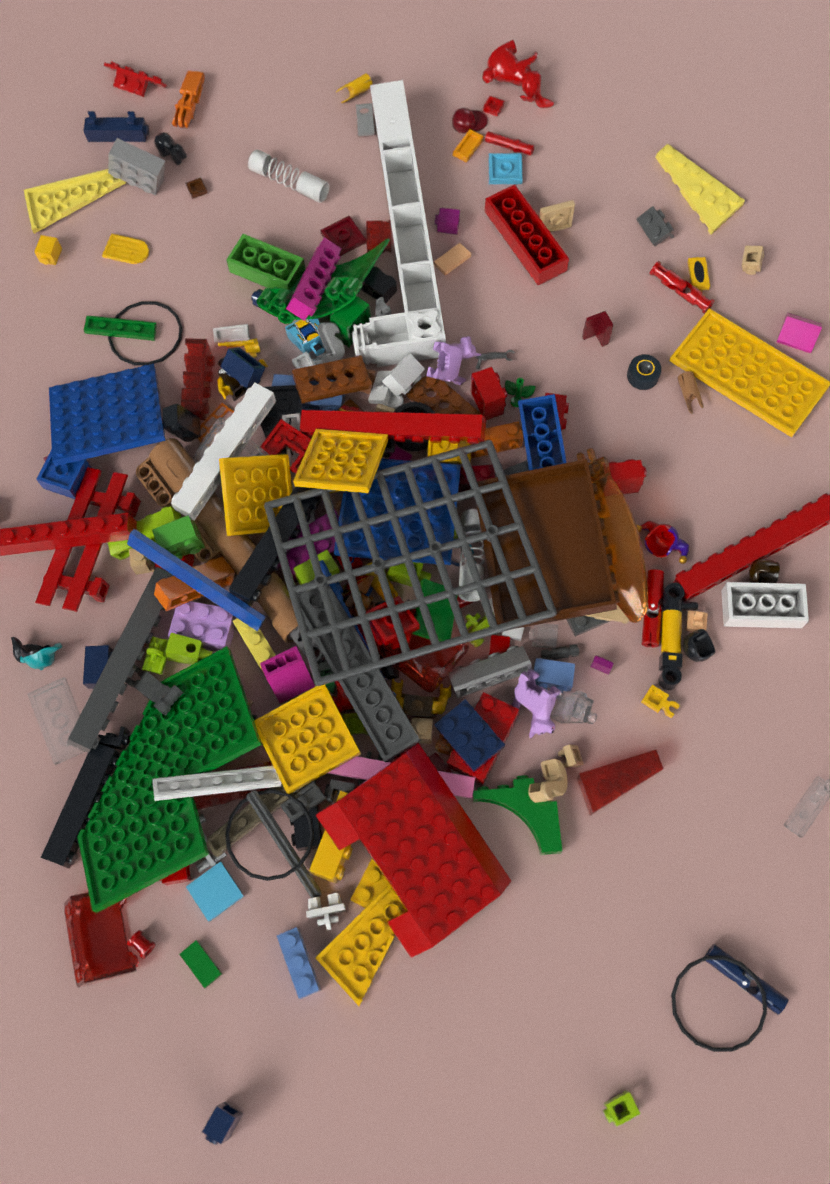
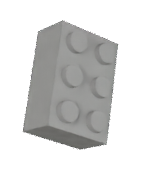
M117 138L109 152L108 174H111L114 178L126 181L132 186L139 187L147 193L157 194L164 179L165 160Z

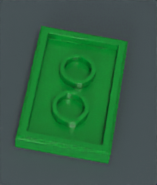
M425 578L421 580L420 585L424 597L445 591L442 584ZM448 598L427 604L439 642L451 639L454 614ZM416 607L415 619L420 624V629L412 634L430 639L420 608Z

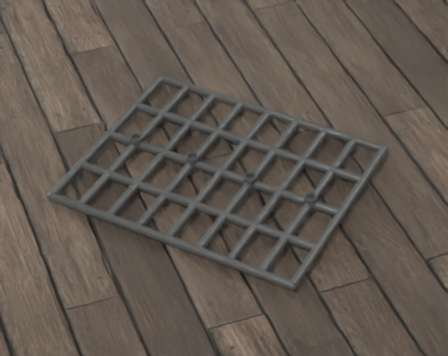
M491 440L377 471L374 480L377 479L388 513L372 518H367L359 492H351L360 521L340 527L329 492L336 490L314 488L268 501L264 504L316 686L332 683L557 615L552 597ZM487 448L499 481L479 487L467 454ZM460 456L471 489L451 495L439 461ZM432 464L444 497L423 503L412 469ZM405 471L416 505L395 510L385 477ZM502 489L515 523L497 528V526L492 524L482 494ZM322 495L332 529L311 535L301 500ZM475 497L486 531L466 537L454 502ZM294 503L303 537L282 542L273 508ZM447 505L459 539L441 544L436 540L426 510ZM419 512L430 547L410 553L398 518ZM391 520L402 555L383 560L379 556L370 526ZM363 528L373 562L370 565L352 569L342 534ZM518 530L531 566L510 572L498 536ZM334 536L345 572L326 577L322 573L313 542ZM487 539L492 544L502 574L482 580L469 544ZM306 544L315 580L295 586L285 550ZM462 547L474 582L453 588L441 553ZM431 556L435 559L445 591L424 597L412 560ZM405 563L416 599L395 605L385 574V568ZM374 572L378 575L388 608L366 614L355 577ZM534 573L547 610L526 616L513 579ZM348 580L359 616L337 622L327 588L329 584ZM506 582L519 619L498 625L485 587ZM317 588L322 597L329 625L308 631L298 593ZM477 590L490 627L468 633L456 596ZM448 598L461 636L439 642L427 604ZM419 607L431 645L410 651L398 613ZM390 615L402 653L380 659L369 621ZM361 624L373 662L351 668L340 630ZM332 632L343 671L321 677L310 638Z

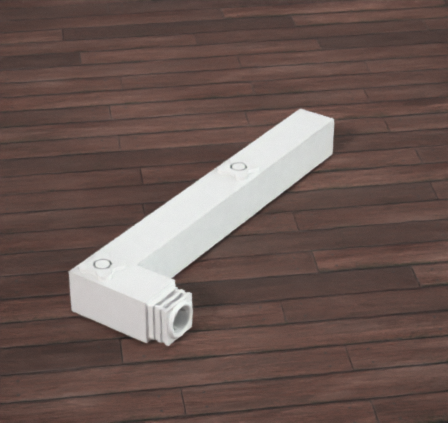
M403 80L370 85L405 311L403 313L369 318L370 322L366 324L353 325L354 331L352 336L355 355H361L364 364L377 363V367L396 365L410 353L417 361L438 358L439 353L433 350L434 343H446Z

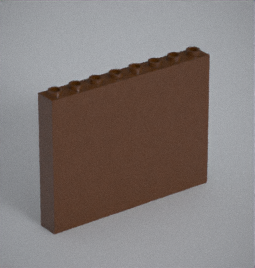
M587 459L505 476L557 611V615L517 628L617 610L616 603L620 602L618 591L613 589V584H616L614 572L610 573L609 566L613 564L611 554H606L605 548L609 547L607 535L603 536L602 534L605 525L603 517L599 518L598 512L602 510L600 500H595L594 494H598L596 482L592 483L591 477L594 476V470L592 465H588ZM496 477L477 481V483L481 487L498 482L499 480ZM502 489L482 494L493 525L498 528L515 523ZM477 506L481 532H485L486 527ZM518 530L498 536L510 572L531 566ZM485 539L483 540L488 577L501 575L502 571L492 544ZM534 573L513 579L526 616L547 610ZM506 582L490 586L497 624L519 619Z

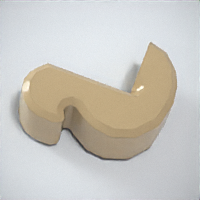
M551 759L541 762L543 777L546 781L530 784L528 793L533 802L551 801L554 797L563 796L566 793L568 786L567 773L560 760Z

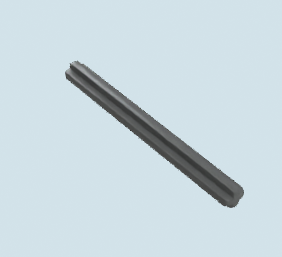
M254 790L247 794L248 801L290 866L293 868L298 865L301 859L257 791ZM302 864L299 869L294 871L311 898L319 897L321 890L305 865Z

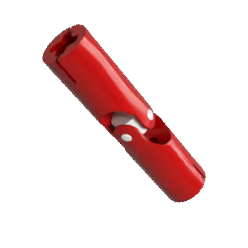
M658 569L648 570L645 596L648 605L646 603L644 608L641 644L642 646L650 647L651 640V648L659 647L662 616L660 602L663 598L665 572ZM647 612L651 615H656L657 613H659L656 618H650L647 616Z

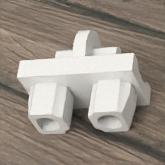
M339 893L329 894V906L323 908L321 907L320 897L308 899L307 918L324 916L325 918L317 920L318 926L326 925L327 931L332 930L331 923L339 922L338 915L330 917V914L346 911L345 904L342 903Z

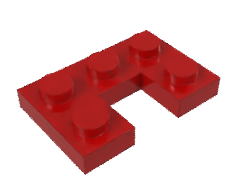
M281 419L259 449L266 455H279L287 446L299 454L290 467V471L296 474L311 438Z

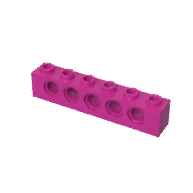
M325 237L316 248L286 308L304 321L308 315L312 317L316 311V306L327 287L325 285L330 281L331 275L341 258L339 256L341 248Z

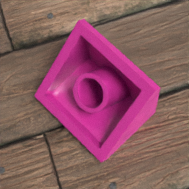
M787 312L777 343L811 353L822 329V324Z

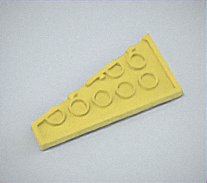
M669 144L665 145L656 154L657 161L665 172L671 175L673 183L678 185L680 193L693 211L699 214L701 222L706 224L711 235L744 205L745 200Z
M108 169L23 190L33 233L39 232L124 185L126 181L114 178L111 174H108Z

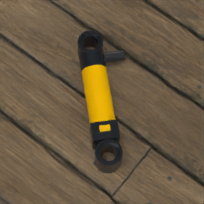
M679 583L668 584L663 591L662 639L661 655L659 657V671H662L658 681L659 685L665 690L674 689L682 678L680 672L683 654H681L682 609H698L697 602L682 601L685 592ZM669 592L675 593L677 597H671L669 595ZM666 675L673 676L674 682L668 681Z

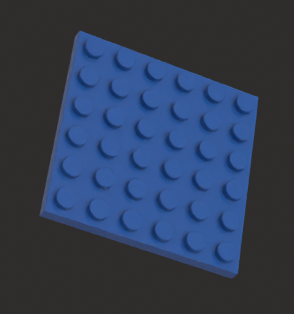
M154 364L49 387L52 461L55 466L166 441Z
M382 458L377 471L411 461ZM440 463L451 495L458 493L461 465ZM432 464L412 469L423 503L444 497ZM405 471L385 477L395 510L416 505ZM375 479L369 493L359 492L367 518L388 513L378 481ZM343 491L338 522L339 527L360 521L350 491ZM447 505L426 510L436 540L441 544L453 541L455 527ZM419 512L398 518L410 553L430 547ZM391 520L370 526L380 558L387 560L402 555ZM363 528L342 534L349 557L372 559ZM335 541L334 555H335V556H340L339 550H338V547H337V544H336V541ZM452 549L441 553L445 565H451ZM431 556L412 560L416 563L436 564L435 559Z

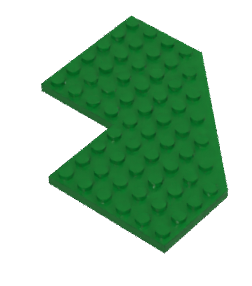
M227 646L161 681L163 685L169 688L175 685L183 692L182 695L170 707L171 710L166 716L154 707L155 702L149 700L142 713L144 717L141 723L134 728L129 738L131 742L126 751H122L115 764L117 768L113 776H109L102 789L104 793L98 803L95 802L88 816L90 820L85 829H81L77 836L92 911L98 913L209 855L194 797L154 801L153 779L209 773L262 745L231 650Z

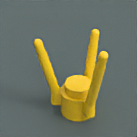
M257 338L246 341L218 343V346H226L227 348L244 346L245 352L250 353V356L253 358L257 357L256 353L260 352Z

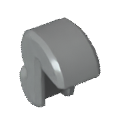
M333 322L320 323L317 332L327 352L315 358L313 362L317 365L343 359L345 346L342 340L335 337V334L339 333L338 326Z

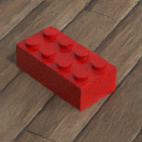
M483 692L474 709L505 744L519 716V709ZM453 749L447 760V766L461 775L475 777V782L484 786L501 750L478 770L473 772Z

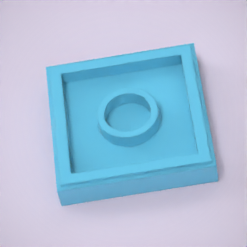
M489 153V184H522V153Z
M221 861L186 886L208 922L244 897Z

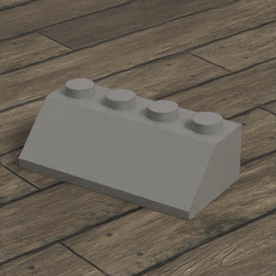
M512 646L505 653L500 654L496 652L489 655L488 659L483 661L477 659L470 662L469 666H457L451 669L452 672L448 674L458 699L516 678L524 671L528 672V670H531V662L523 646Z

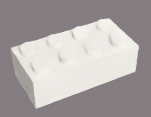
M727 582L721 590L724 627L803 628L809 621L806 584Z

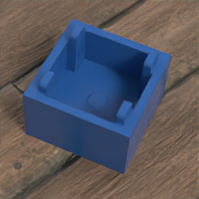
M51 449L36 480L43 489L75 499L86 470L91 468L86 459L55 466L52 461Z

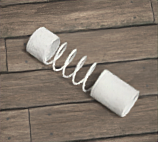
M259 149L251 153L248 161V167L251 171L264 177L269 176L271 180L276 179L279 184L284 183L285 187L291 186L293 191H297L319 203L326 199L329 192V183L305 171L302 172L297 180L299 169L296 168L292 173L290 185L287 186L285 181L290 176L291 164L284 171L283 182H279L277 178L283 172L284 161L279 163L276 169V178L272 179L270 175L276 168L277 158L271 159L270 154ZM276 159L275 166L270 173L271 164ZM283 163L282 170L277 176L278 168ZM290 166V172L284 180L286 170ZM298 170L297 176L292 183L293 175L295 171ZM297 180L296 189H294L292 185Z
M469 509L464 511L461 515V523L465 535L471 536L481 533L478 510ZM484 546L470 547V549H479L483 551L482 555L473 557H478L483 560L482 563L476 565L481 579L484 580V567L481 566V564L485 562L484 559L481 557L485 554L484 550L481 549ZM460 547L462 552L460 554L459 587L474 582L468 564L464 561L466 558L462 559V554H464L462 547ZM477 590L459 595L461 599L469 602L480 600Z

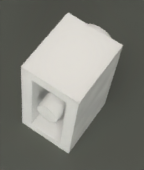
M410 353L397 364L382 382L396 397L401 393L405 395L412 388L411 384L417 383L422 378L420 374L425 368Z

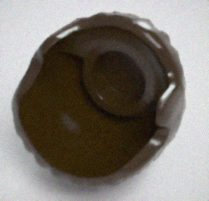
M762 558L754 561L749 569L750 583H777L780 564L773 560Z

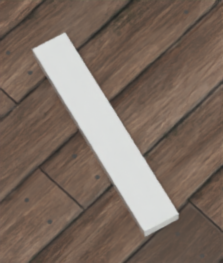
M274 766L153 779L154 801L279 787L282 782Z

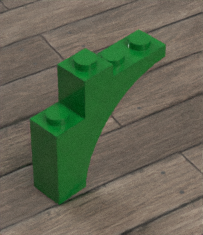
M521 775L513 779L512 788H509V785H499L497 789H489L488 786L477 787V790L473 791V802L495 804L518 816L532 832L540 855L562 853L557 801L533 802L529 797L528 789L530 784H534V778H529L528 775Z

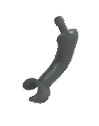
M508 350L506 352L483 353L481 356H476L475 358L479 359L476 369H480L482 360L506 358V360L512 361L513 359L507 357V353L515 352Z

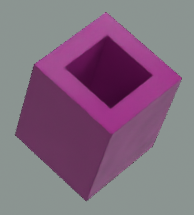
M440 207L439 214L435 215L434 223L437 225V232L457 235L460 210Z

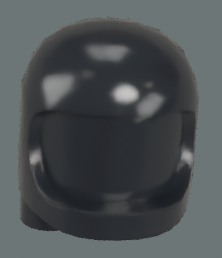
M162 132L155 137L154 144L161 156L170 155L177 165L182 163L181 159L187 157L182 146L178 143L176 144L168 133Z

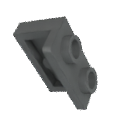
M652 206L636 220L652 244L657 246L670 236L672 239L675 236L672 233L674 229L671 224L664 222L665 215L660 209L657 211Z

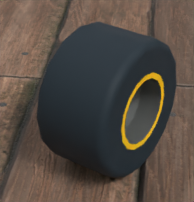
M642 354L632 359L627 371L629 383L639 390L653 388L661 375V364L651 355Z

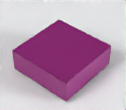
M596 655L590 667L609 675L614 663Z

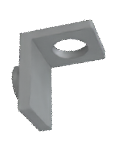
M372 103L356 104L358 136L375 135ZM367 108L369 112L361 113L360 110Z

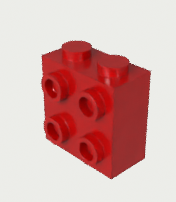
M634 459L605 464L599 479L605 497L639 493L644 483L643 480L647 476L646 467L642 465L641 460Z

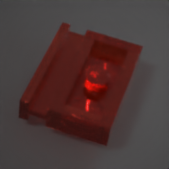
M383 220L366 221L367 252L389 238L390 241L382 253L384 251L392 253L391 220H388V222H383Z

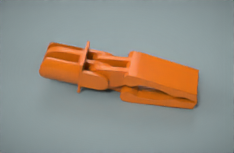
M187 71L180 88L182 98L175 104L176 111L172 121L174 127L179 125L180 128L185 127L187 129L190 120L194 119L195 104H199L205 80L203 72Z

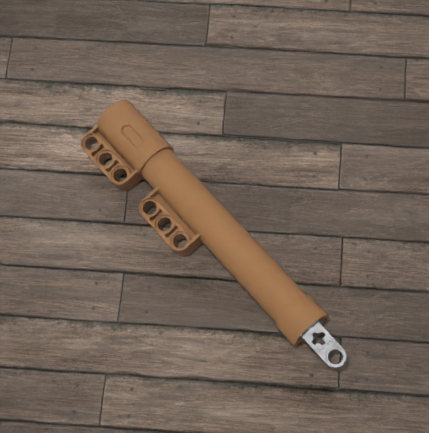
M169 438L166 441L160 442L152 449L149 457L137 467L136 475L159 506L162 508L172 506L171 502L174 494L182 488L184 480L191 475L196 463L178 439ZM214 491L197 518L193 521L197 525L205 548H202L200 552L194 555L203 563L223 556L238 575L256 548V545L247 534L227 536L224 503ZM210 552V557L206 559L207 553ZM274 570L268 586L263 587L261 597L257 602L271 619L273 627L284 642L291 643L295 641L307 657L288 588ZM310 638L314 652L317 649L320 650V655L316 658L317 664L322 663L326 658L315 639Z

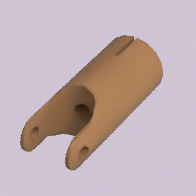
M687 371L680 374L677 379L688 411L693 414L692 401L697 398L700 407L704 408L693 372Z

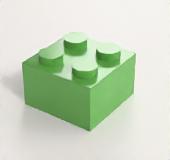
M189 515L152 529L156 543L179 559H182L187 554H196L202 548H205L200 531Z

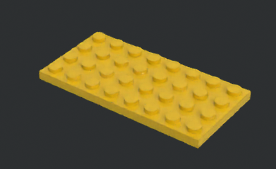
M710 308L669 360L684 371L693 372L694 377L791 438L830 386V381Z

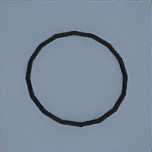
M141 301L127 306L115 316L118 319L127 310L140 305H158L168 309L176 317L179 326L178 340L172 350L162 358L151 362H133L123 358L115 350L111 339L112 336H108L111 350L120 360L135 366L150 365L164 361L175 352L181 342L183 327L179 316L169 306L156 301Z
M274 789L258 791L259 795L274 793L287 796L300 805L308 819L310 839L306 853L298 865L284 874L270 877L253 874L240 865L231 850L229 832L233 817L240 807L248 801L247 797L238 803L229 816L225 832L227 851L236 867L252 878L265 881L285 878L299 869L311 852L314 839L312 818L304 804L291 794Z
M704 956L689 963L677 976L671 994L672 1012L681 1032L695 1045L713 1052H733L749 1045L761 1032L767 1015L766 993L757 975L742 962L727 956ZM706 960H726L741 966L754 978L762 995L763 1013L758 1028L747 1041L733 1047L714 1048L697 1041L684 1029L677 1014L675 995L681 978L691 967Z

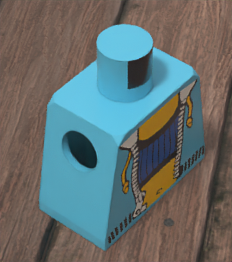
M318 318L305 321L297 320L285 327L288 339L303 353L313 351L316 356H320L325 351L317 332L320 324Z

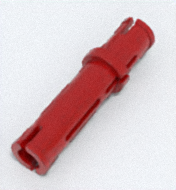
M490 131L485 136V142L513 150L514 153L520 152L532 156L534 152V145L521 142L520 139H511Z

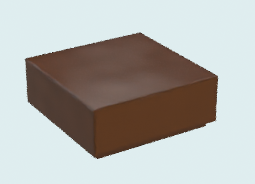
M201 177L186 183L192 199L208 194Z

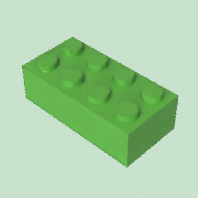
M242 234L226 259L230 273L266 288L278 287L290 290L306 270L304 258L245 234Z

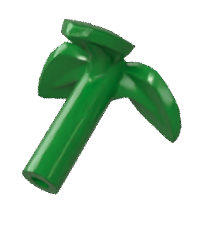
M518 378L516 384L509 380L505 381L506 392L509 395H515L510 399L513 407H519L518 401L522 400L521 397L529 398L535 392V386L523 387V378Z

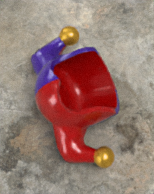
M647 521L642 525L634 527V531L640 533L642 530L649 532L644 542L647 550L652 555L663 558L675 550L681 554L679 562L681 564L687 562L686 557L689 552V544L679 538V534L673 526Z

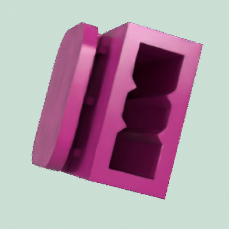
M297 646L260 663L265 677L280 704L316 687Z

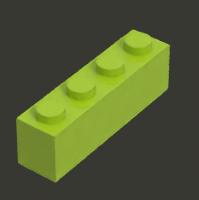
M172 506L164 507L161 511L149 514L137 521V531L156 543L152 529L182 518L181 513L175 511ZM128 540L108 542L110 555L119 560L130 557L129 549L133 548L127 545Z

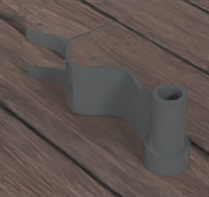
M134 664L133 666L136 667L135 672L140 676L141 680L134 681L127 677L125 683L136 688L148 699L155 702L154 707L166 716L171 710L170 707L183 692L175 685L172 688L163 685L150 673L141 670Z

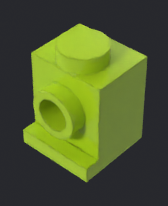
M627 1090L604 1103L606 1109L603 1110V1113L608 1123L613 1122L616 1127L640 1115L630 1092ZM618 1104L622 1106V1112L620 1113L615 1111V1106Z

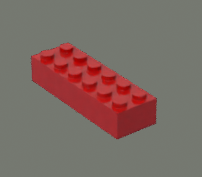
M515 184L485 198V213L537 285L567 271L569 257Z

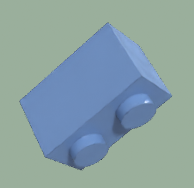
M540 658L535 659L533 670L540 675L539 678L535 679L536 686L543 687L546 690L555 686L561 691L560 693L571 691L575 664Z

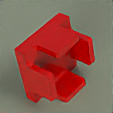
M400 596L393 598L395 605L404 603ZM386 602L367 610L366 614L388 608ZM410 610L398 613L407 643L410 641L411 633L420 629V624ZM390 615L369 621L374 640L378 646L382 644L386 646L391 643L393 650L400 647Z

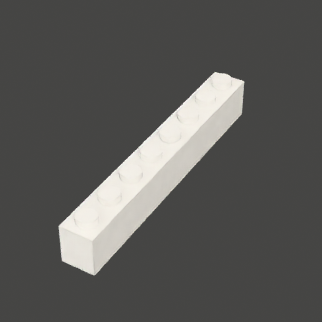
M255 382L251 388L247 389L245 397L236 405L232 416L226 419L223 429L215 435L213 443L210 447L206 448L204 456L200 462L195 464L193 472L184 480L182 488L174 494L171 504L175 511L184 516L189 515L193 521L197 518L221 483L219 459L238 457L275 404L276 399L272 391Z

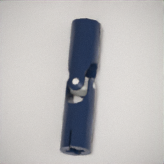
M715 944L705 954V956H727L734 959ZM706 960L707 963L727 978L736 982L742 989L762 1003V995L758 986H750V982L754 978L741 966L726 960ZM758 977L766 993L767 1008L779 1015L785 1009L789 999Z

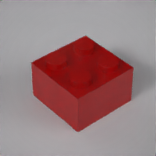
M492 367L471 373L470 392L479 412L486 418V421L504 415L507 392L500 385L498 373H495Z

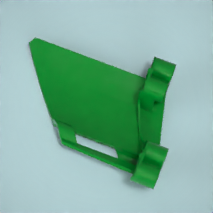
M385 239L374 249L356 259L336 265L330 281L325 285L327 287L316 306V311L312 317L308 315L305 320L333 314L351 303L361 290L363 281L390 239ZM302 276L290 290L278 287L265 288L256 301L258 307L278 317L279 321L283 324H291L294 320H302L286 309Z

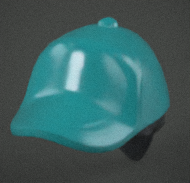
M11 637L15 659L20 663H26L33 669L43 670L51 666L55 659V652L62 648L61 643H56L52 647L50 645L40 646L36 644L22 645L18 638Z

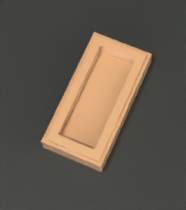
M458 243L435 260L434 266L446 276L469 259L471 253L461 243Z

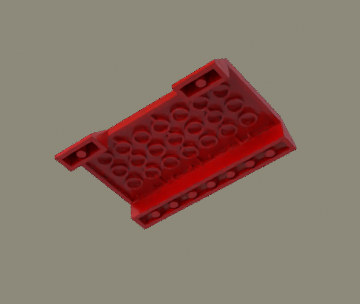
M419 743L403 752L399 758L335 803H331L316 814V817L339 851L360 839L406 908V910H401L389 919L387 923L410 958L436 946L497 899L511 882V879Z

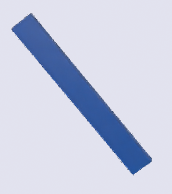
M136 529L130 532L127 545L254 630L258 631L266 618L263 614Z

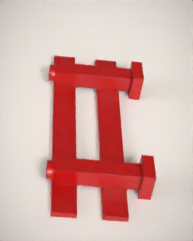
M87 468L67 520L84 518L89 505L100 506L97 516L112 515L117 509L129 513L135 518L141 500L132 492H127L126 496H121L128 475L113 472L106 493L95 491L102 471ZM103 543L85 546L74 577L62 575L73 547L55 549L47 573L43 577V583L35 603L50 606L57 589L68 591L62 606L64 610L77 612L84 594L90 595L96 601L104 603L110 585L103 578L95 577L94 581H89Z

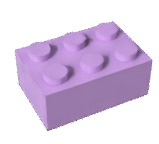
M190 601L175 608L168 636L170 637L171 633L201 640L203 648L219 651L226 646L230 649L235 630L233 620L237 618L219 606Z

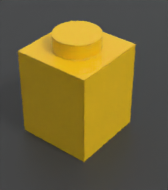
M41 235L34 252L39 262L46 265H56L62 247L57 238Z

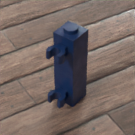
M88 111L89 117H85L83 131L88 142H115L117 138L125 142H146L147 135H149V126L145 123L144 117H136L134 111H127L128 117H97L95 111Z

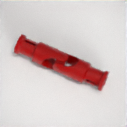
M660 261L656 262L650 270L649 274L651 276H656L666 287L674 290L691 305L699 307L702 313L705 314L715 301L713 299H708L703 295L702 291L686 280L681 279L673 270H668L662 266ZM687 287L691 290L690 293H685Z

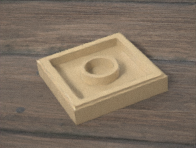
M571 200L540 208L539 218L550 233L572 226L575 203Z

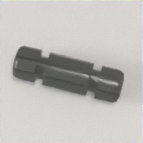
M577 645L552 648L551 651L548 649L541 651V659L551 660V658L553 660L568 658L569 655L572 657L579 655V647Z

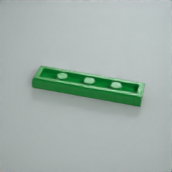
M87 315L83 331L85 334L155 341L157 323Z

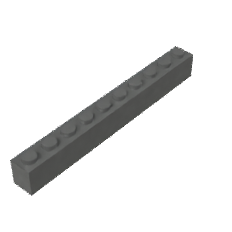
M156 567L66 742L67 744L87 753L90 752L91 748L96 749L101 739L97 736L100 730L105 731L110 721L106 718L109 712L114 713L119 703L115 700L118 694L123 695L127 684L124 682L127 677L131 678L134 674L136 667L133 665L136 660L140 661L145 652L142 647L144 643L148 644L153 636V633L150 631L153 626H158L162 618L159 616L161 609L165 611L154 595L156 582L163 578L174 576L171 573Z

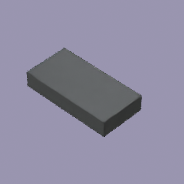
M315 781L294 795L295 798L304 804L308 812L326 799ZM291 799L280 805L292 823L305 815L300 805Z

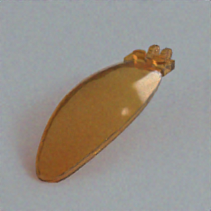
M589 448L587 449V455L590 460L588 465H592L594 470V476L591 477L592 483L596 482L598 494H594L595 500H600L602 510L598 512L599 518L603 517L605 529L602 530L603 536L607 535L609 547L605 548L606 554H611L613 564L609 566L610 573L614 572L616 584H613V589L618 591L620 602L616 604L630 622L637 623L645 615L648 605L646 567L639 532L623 493L610 476L608 459L604 456L597 459L595 450ZM582 452L577 454V461L586 459Z

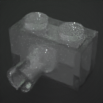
M563 691V693L556 697L550 717L560 723L593 724L597 719V714L591 711L594 701L588 698L586 693L582 691H575V693Z

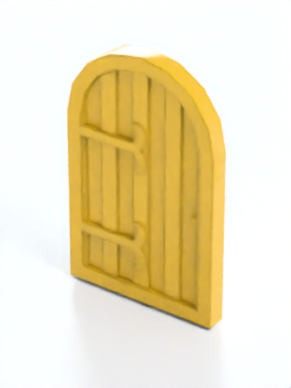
M111 233L102 257L130 264H138L147 259L149 248L144 241Z

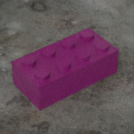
M335 511L337 520H338V522H339V515H338L337 512ZM327 514L308 524L311 535L332 529ZM301 530V534H300V536H299L298 538L303 537L302 530ZM334 536L313 542L317 555L328 550L333 560H335ZM306 544L291 548L290 552L286 555L294 583L298 581L293 568L310 559Z

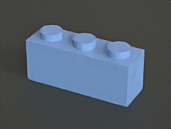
M296 927L277 935L298 998L302 999L321 991L300 929Z

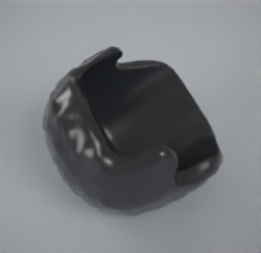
M704 629L689 633L683 641L685 654L695 662L706 661L715 654L712 640Z

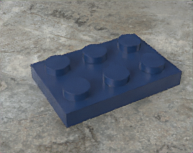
M466 699L434 724L435 728L473 772L478 770L505 747L502 740Z

